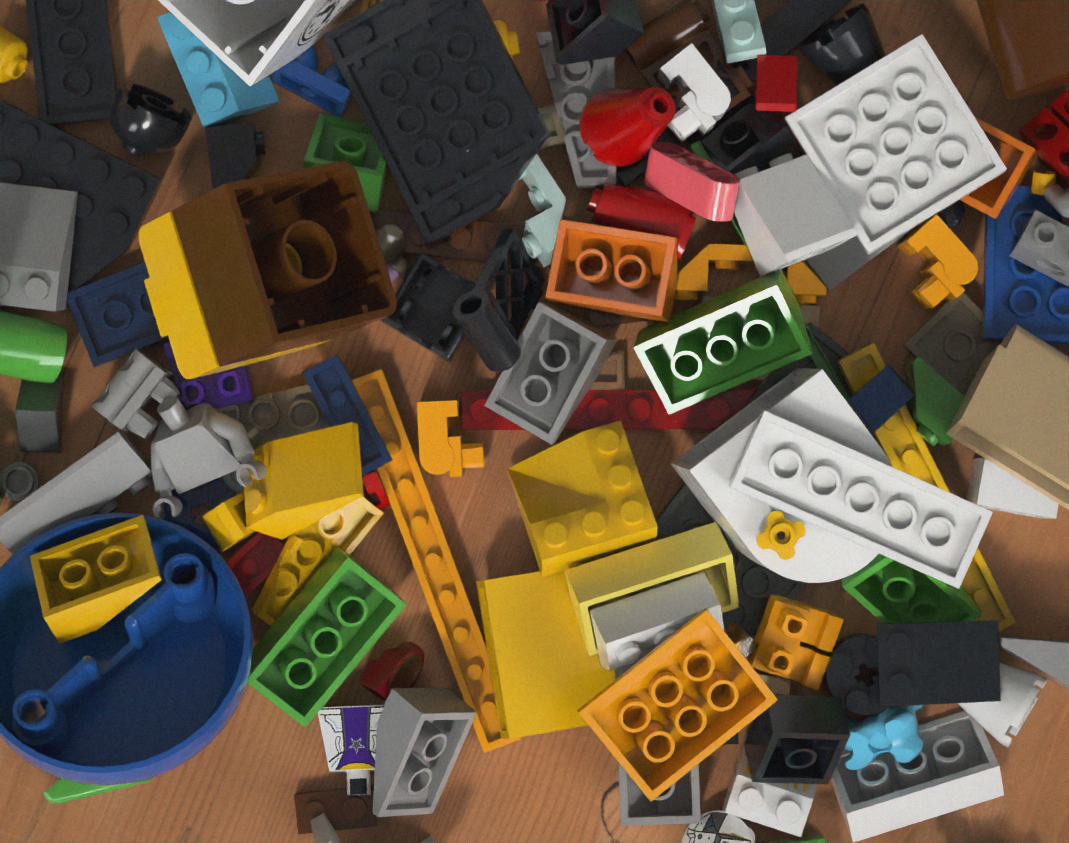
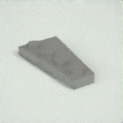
M551 32L536 33L559 118L561 117L564 128V140L577 188H603L605 184L617 185V166H609L598 161L593 156L595 153L588 143L584 144L581 138L579 124L584 105L595 94L605 89L616 88L615 57L561 65L555 59Z

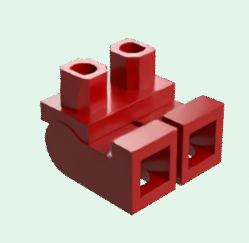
M1068 89L1050 104L1052 112L1047 107L1023 125L1019 131L1023 143L1035 148L1038 152L1036 156L1041 158L1051 171L1057 172L1056 176L1069 188V108L1066 109L1069 103ZM1043 124L1047 125L1035 135V132L1039 126Z

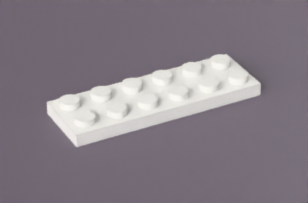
M762 410L728 486L958 589L993 513L765 410Z

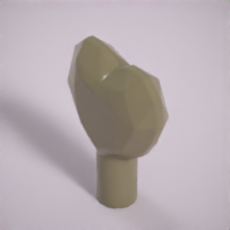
M385 224L376 231L386 265L390 264L402 278H405L412 265L402 255L405 248L403 232L396 225Z

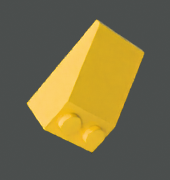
M349 422L273 440L255 449V454L252 456L253 460L261 461L266 466L267 472L264 478L257 480L250 469L253 485L244 487L246 528L283 540L364 496L358 424Z
M144 515L30 556L43 617L59 644L100 629L161 581Z

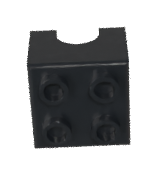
M421 251L395 294L397 299L395 312L380 320L383 324L451 363L466 338V334L453 316L452 309L457 299L473 290L476 284L459 276L443 266L439 261Z

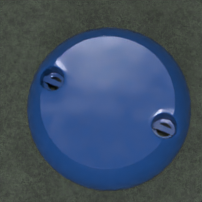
M106 513L68 521L30 540L0 567V736L13 751L28 763L51 775L84 784L116 785L153 778L180 766L202 751L225 728L237 710L246 690L253 654L252 622L248 605L239 582L226 561L212 546L196 534L177 524L144 515L161 581L100 629L59 644L43 617L30 556L142 514Z

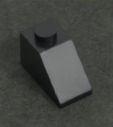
M253 122L205 127L212 190L225 183L250 179L261 166L259 155H266L263 131L257 132Z

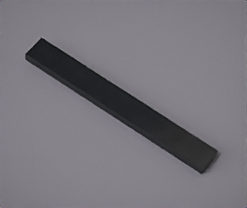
M790 0L760 25L766 46V55H788L853 0ZM757 58L730 63L733 68L741 65L751 82H755ZM717 61L716 71L725 73ZM721 79L730 92V98L739 94L730 80ZM672 97L673 100H674V103H675V105H676V100H677V98H676V97ZM668 126L656 140V142H667L676 145L681 143ZM650 149L639 161L628 166H617V178L624 186L630 185L646 171Z

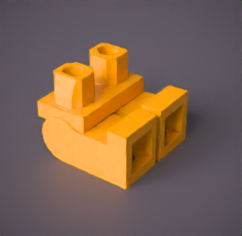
M937 214L919 224L896 245L906 258L917 253L927 264L919 272L924 280L910 292L925 310L930 307L934 308L941 300L946 302L958 298L965 291L962 285L968 284L977 275L978 262L976 258Z
M458 400L417 402L419 458L425 471L430 474L440 475L450 470V477H459L464 475L463 468L485 466L484 443L462 444V436H450L449 417L459 416Z
M770 594L747 661L755 669L788 678L806 687L819 690L830 658L820 649L828 652L833 651L844 619L832 610ZM801 642H805V643L814 645V646H816V647H813V646H810V645H807V644H804V643H801Z

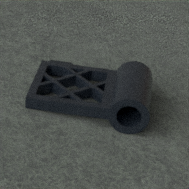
M514 229L502 230L474 289L459 297L452 309L453 316L486 367L495 372L512 368L520 358L521 347L516 339L530 310H535L543 293L541 287L545 281ZM508 250H510L511 268H508L507 265ZM523 273L525 274L526 278H527L528 281H529L528 284H527V286H526V288H525V290H524V292H523ZM508 274H511V296H508ZM494 279L496 282V298L490 290ZM508 302H511L512 317L510 321L508 312Z

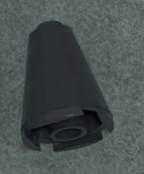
M865 3L846 10L845 14L848 19L842 17L835 21L833 18L802 42L803 46L799 47L801 53L836 86L886 56L872 16Z

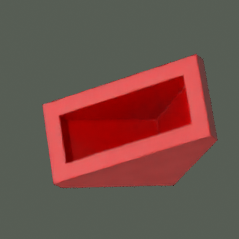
M757 55L754 84L756 111L796 112L797 56Z

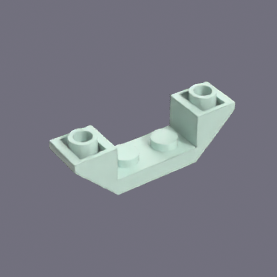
M536 154L519 180H524L530 189L528 195L533 206L541 213L526 221L522 242L530 257L533 259L537 257L543 267H546L552 261L566 197Z

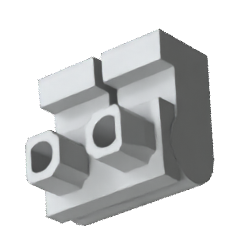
M135 348L130 358L114 375L106 389L94 401L91 407L119 429L127 433L131 431L147 439L159 423V421L146 412L150 407L148 403L156 400L161 404L170 397L179 398L181 392L170 380L173 374L169 368L147 351Z

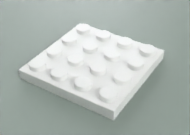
M923 34L785 117L786 123L802 149L808 155L855 227L857 237L868 255L1007 170Z

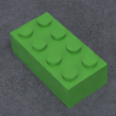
M337 546L253 648L248 684L302 726L306 727L407 605L406 602L394 590Z

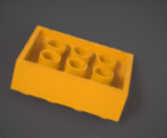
M704 608L577 711L651 802L778 699L710 612Z

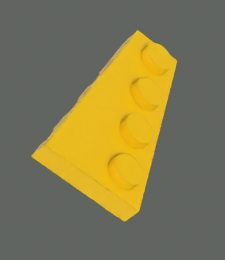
M362 496L290 535L252 611L257 617L272 626L337 546L351 555L384 513Z

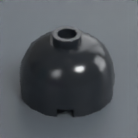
M126 83L121 84L110 111L111 125L117 137L124 142L123 148L137 156H144L145 153L159 154L173 149L185 135L192 117L184 107L181 113L169 107L174 102L170 97L139 84H133L131 90H127Z

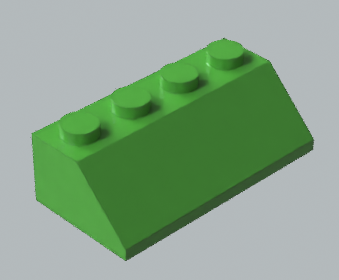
M781 269L671 316L670 323L659 321L639 330L633 346L668 414H672L811 355L813 352L799 303Z

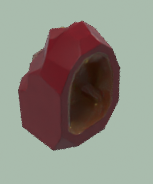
M402 642L395 648L385 650L378 660L370 661L358 683L383 701H386L392 688H413L424 666L425 655L422 648L412 642Z

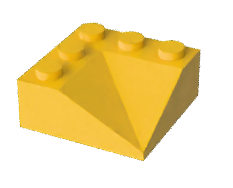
M621 421L578 433L507 468L542 577L657 540L658 526Z

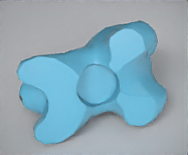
M924 705L891 706L883 712L872 714L860 721L851 719L846 715L850 731V737L844 748L850 751V754L845 759L846 768L850 770L862 769L870 764L878 754L885 752L892 753L896 761L900 763H907L913 760L923 747V742L919 737L915 713Z

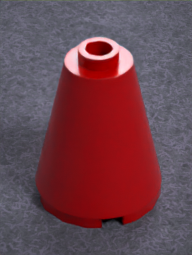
M659 87L609 88L595 94L582 109L579 120L581 138L584 144L588 143L595 153L593 156L598 161L612 167L633 164L646 155L674 118V100L666 90Z
M605 184L602 191L595 188L587 207V211L593 213L591 221L597 225L676 237L678 239V260L681 259L696 220L695 217H692L693 211L654 190Z

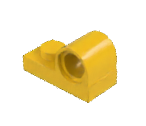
M244 491L222 502L201 517L221 551L232 547L255 532L246 528Z

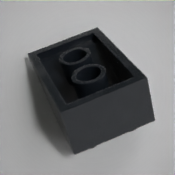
M998 620L877 623L878 693L880 706L1001 701Z

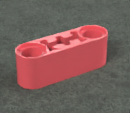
M655 142L650 148L644 184L706 219L730 221L733 218L740 178L679 145Z

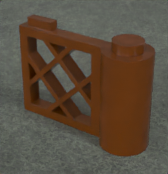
M682 0L643 25L644 34L635 43L626 48L625 52L650 87L661 88L654 75L659 72L663 65L692 43L697 48L706 43L714 55L712 69L720 79L730 80L739 93L731 98L726 112L751 96L747 89L753 86V83L741 65L733 68L730 63H727L724 53L706 27L705 23L710 18L698 0L693 3L690 0ZM717 61L725 73L716 71ZM680 88L678 92L664 89L671 97L677 98L675 105L676 114L679 111L678 105L685 94L682 93L683 91Z

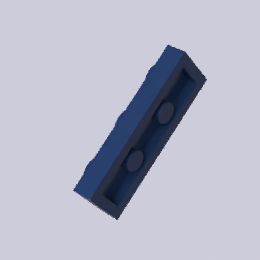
M338 354L302 372L330 427L349 422L358 424L362 476L393 461Z

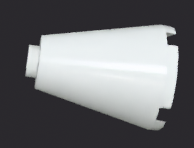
M999 662L1001 701L957 704L1000 744L1008 748L1012 742V738L1007 736L1008 733L1014 736L1018 734L1038 700L1036 696L1039 689L1036 688V685L1043 689L1048 679L1039 674Z

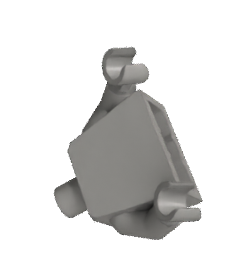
M170 397L158 406L157 412L163 420L159 423L156 436L151 442V470L155 492H160L161 498L153 506L155 517L165 519V502L171 506L173 517L181 513V501L177 497L172 496V490L174 489L178 494H181L233 471H236L237 481L244 487L253 485L250 469L257 480L265 477L267 472L266 466L261 461L253 460L252 456L255 452L240 421L217 412L210 404L204 402L186 410L177 397Z

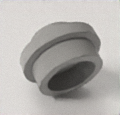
M11 463L3 469L0 475L1 491L11 500L22 501L39 488V475L36 469L28 463Z

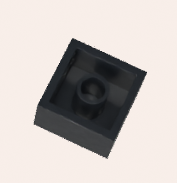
M775 694L778 700L754 719L744 743L752 782L829 784L850 737L841 697Z

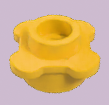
M772 511L767 515V523L762 533L757 535V545L761 549L769 548L777 552L778 556L783 560L791 559L795 555L794 547L798 539L805 535V526L800 521L792 522L784 518L783 513L780 511ZM778 532H784L785 536L783 539H778Z

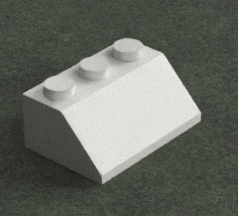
M701 572L590 610L602 668L611 671L639 661L704 608L710 612L724 630L721 605L705 573Z

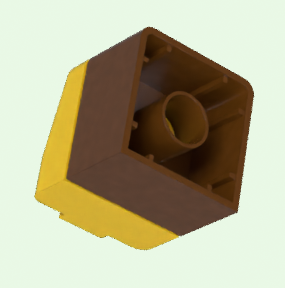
M346 161L225 183L148 222L139 230V244L150 276L144 280L158 329L161 338L168 336L179 372L186 379L210 375L318 346L390 316L397 307L396 295L357 171Z

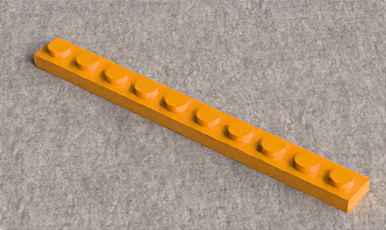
M383 369L353 379V384L393 458V461L377 468L464 702L477 712L473 720V726L482 750L486 753L520 740L521 737L514 739L501 738L487 647Z

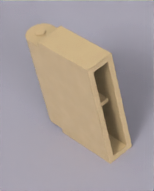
M1016 324L1008 332L1002 343L983 360L946 434L1068 510L1069 356Z

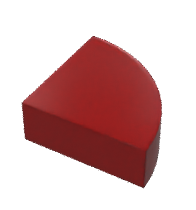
M378 470L364 475L362 480L368 494L370 493L374 506L381 511L390 508L391 504Z

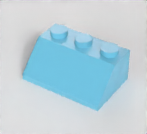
M171 12L157 17L204 128L230 124L280 102L269 75L250 87Z

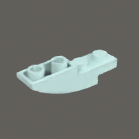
M711 0L719 39L722 40L727 63L757 58V55H766V46L755 1Z

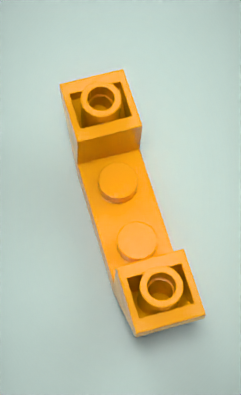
M708 244L677 273L675 300L697 301L698 294H706L708 291V263H715V270L738 271L739 264L754 265V271L758 272L745 245ZM802 261L784 268V276L799 305H816L817 298L826 296L827 287Z

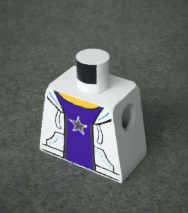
M384 705L322 707L318 712L329 771L347 772V795L371 794L370 771H375L377 722Z

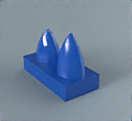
M313 45L299 57L273 72V83L341 118L348 107L351 91L337 63H333L322 74L317 73L318 58Z

